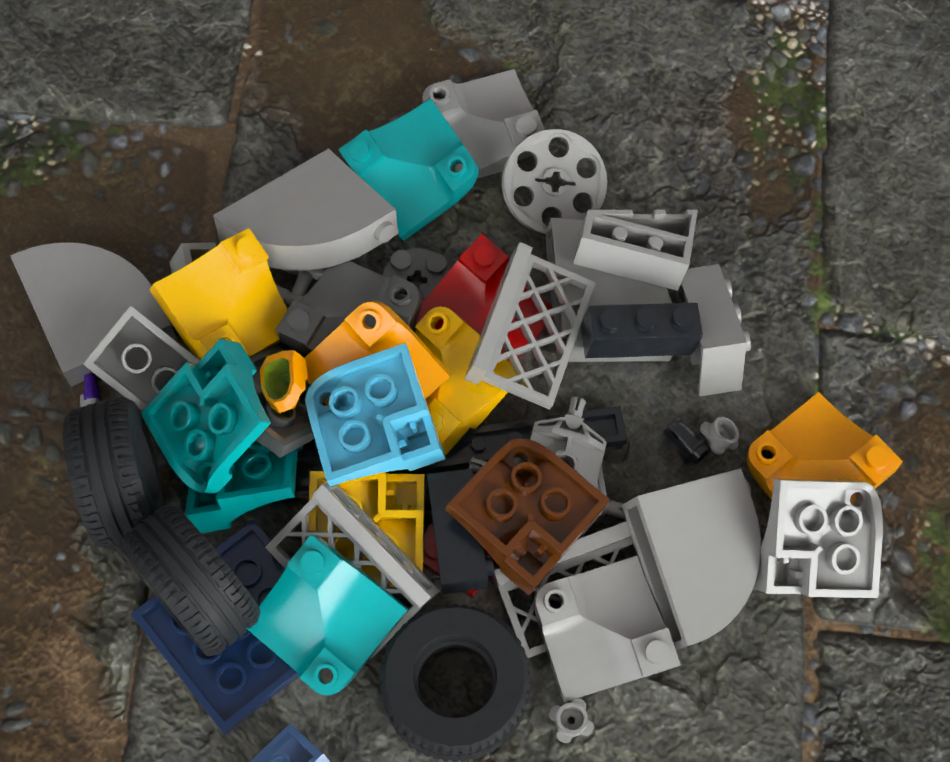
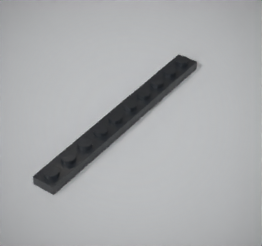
M621 406L583 411V422L607 442L606 448L626 445L627 436ZM566 414L481 425L475 430L469 428L445 455V460L413 471L404 469L386 473L426 474L468 468L472 456L488 462L507 442L513 439L530 440L535 422L565 417ZM318 449L298 451L295 492L309 490L310 471H324Z

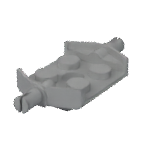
M571 397L568 413L565 417L535 422L530 440L540 443L562 460L567 461L576 472L596 488L607 442L583 422L582 414L586 401L580 398L577 410H575L578 397Z

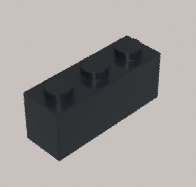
M698 303L589 306L581 323L585 359L692 355L703 337Z
M473 469L427 474L442 595L488 589V576H494V564L491 555L484 553V547L445 510L447 504L474 477Z

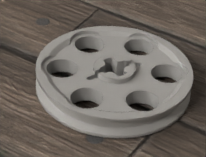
M562 129L540 131L521 141L508 156L502 173V192L508 209L522 225L541 234H545L548 228L542 221V213L546 208H555L559 212L560 218L584 221L586 213L576 211L573 206L574 197L579 193H584L591 200L589 210H600L607 190V173L598 151L582 136ZM553 138H561L565 141L567 151L563 157L557 158L550 153L549 143ZM529 152L533 154L536 165L532 171L526 172L518 167L517 158L520 153ZM589 159L594 164V174L590 178H583L577 173L576 168L579 160ZM553 173H557L558 180H562L564 183H573L574 186L563 185L557 187L555 192H552L551 185L546 184V182H536L535 179L545 180L551 178ZM521 186L527 187L532 192V201L525 207L519 206L514 201V192Z

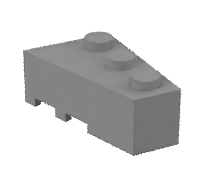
M719 264L688 268L678 291H676V298L678 303H698L703 337L694 350L695 352L690 355L692 365L699 364L700 367L699 384H697L699 397L739 391L742 389L746 351L751 349V341L748 330H742L739 304L732 302L730 279L728 277L724 278Z

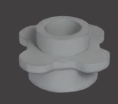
M717 417L712 423L704 422L701 424L700 431L705 435V438L708 440L707 444L715 454L721 455L726 449L735 450L738 447L739 431L730 419Z
M574 699L563 706L555 705L549 712L550 719L555 722L558 729L556 737L562 743H569L573 737L579 735L589 736L593 732L594 725L588 720L585 710L586 703L582 699ZM573 717L575 723L569 724L568 718Z

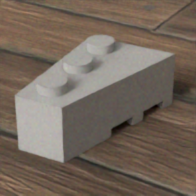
M587 210L578 236L573 264L678 291L690 265L698 210H687L685 214H666L665 210H654L653 214H633L632 210Z

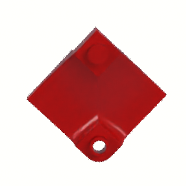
M481 234L423 300L415 326L428 311L442 306L455 312L481 335L508 264L509 256L486 236ZM531 297L519 301L518 306L524 318L539 314ZM541 297L546 309H552V307ZM515 316L513 317L512 323L517 321ZM443 319L438 320L435 325L436 330L442 328L444 324ZM543 320L528 325L535 339L546 328ZM521 328L508 332L507 337L513 349L528 344ZM502 347V350H501V354L505 353V350H504L503 347Z

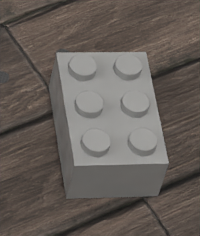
M130 306L85 360L83 365L125 398L133 400L138 408L143 411L186 362L197 364L200 360Z

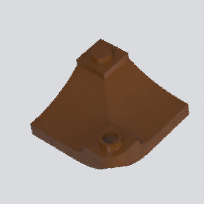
M513 439L495 453L447 504L445 510L485 548L501 568L500 571L529 596L607 506L610 499L545 446L529 439ZM518 457L523 459L524 462L516 465L513 459Z

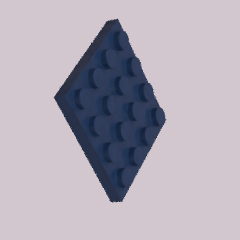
M253 519L215 550L239 578L257 605L260 606L285 571V568L265 548L271 540ZM153 596L131 613L132 617L224 735L228 734L299 676L291 666L248 630L240 638L237 637L233 644L230 646L226 645V649L219 655L206 656L156 596Z

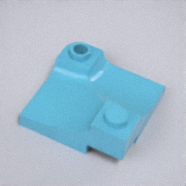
M406 343L338 366L319 376L307 391L305 398L306 408L326 481L330 487L383 472L404 469L413 471L446 459ZM329 398V405L324 406V400Z

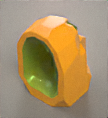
M295 350L281 351L269 355L260 368L261 390L271 408L278 413L294 409L300 394L306 390L305 382L308 380L306 359Z

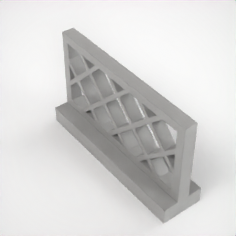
M519 242L509 258L464 380L476 385L480 381H484L550 410L554 404L596 282L532 255L533 247ZM532 267L544 272L550 283L536 288L529 275ZM571 284L583 289L581 299L569 303L562 286ZM554 290L561 306L547 310L539 294ZM531 297L539 314L524 318L518 304L519 301ZM565 312L571 327L569 330L558 333L551 316ZM515 316L517 321L512 323L513 317ZM543 320L550 337L536 341L528 325ZM521 328L528 344L513 349L507 334L509 331ZM567 338L564 345L562 339ZM554 342L560 354V359L547 364L539 347ZM502 347H503L504 350H505V353L500 354V353H501V350H502ZM532 351L539 368L524 372L517 355ZM509 359L517 376L506 379L493 373L496 363ZM556 368L555 373H554V376H553L551 370H553V369ZM543 373L549 385L547 396L534 391L528 379Z
M325 483L313 493V498L265 548L286 569V565L292 558L285 553L280 545L288 536H302V545L311 534L318 535L319 537H328V544L334 549L335 537H348L354 543V559L347 560H351L361 569L362 565H375L381 572V586L389 593H402L413 605L371 656L373 658L395 636L394 634L401 629L404 623L407 624L408 620L414 617L440 590L338 484L330 487L328 483ZM317 506L328 516V531H309V514ZM302 523V531H294ZM335 525H336L341 531H335ZM362 553H363L368 559H362ZM388 580H389L395 587H388Z
M627 521L577 539L541 582L539 588H536L533 592L537 593L546 584L548 577L551 575L559 574L564 577H570L580 574L584 563L591 560L603 566L612 564L619 550L633 545L638 555ZM612 553L609 561L600 558ZM578 566L574 575L565 571ZM501 568L494 570V576H491L495 588L498 589L516 637L521 641V646L524 647L527 658L546 652L545 644L529 649L524 636L530 620L538 623L537 617L532 615L534 600L528 613L514 607L508 591L519 587L500 571ZM550 595V600L562 604L561 598ZM517 614L525 617L522 627L518 620Z

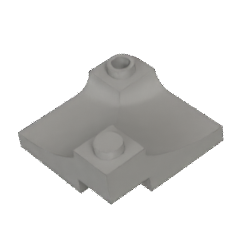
M515 69L460 84L453 83L449 79L434 83L423 92V103L430 98L477 163L479 168L477 179L503 172L506 160L512 150L527 137L545 130L538 111L533 109L521 86ZM436 97H442L443 99L438 100V99H435V98H436ZM522 152L519 154L517 161L532 157L533 154ZM457 164L454 167L455 172H459L463 164Z
M774 478L769 520L761 545L759 570L753 588L766 594H802L807 597L878 598L883 540V514L881 501L874 487L867 482L850 479L807 480ZM855 492L856 501L851 505L850 497Z
M638 555L547 583L537 591L534 598V610L563 702L681 666L669 628L666 627L654 601ZM552 594L558 595L562 600V604L558 609H554L549 605L548 599Z

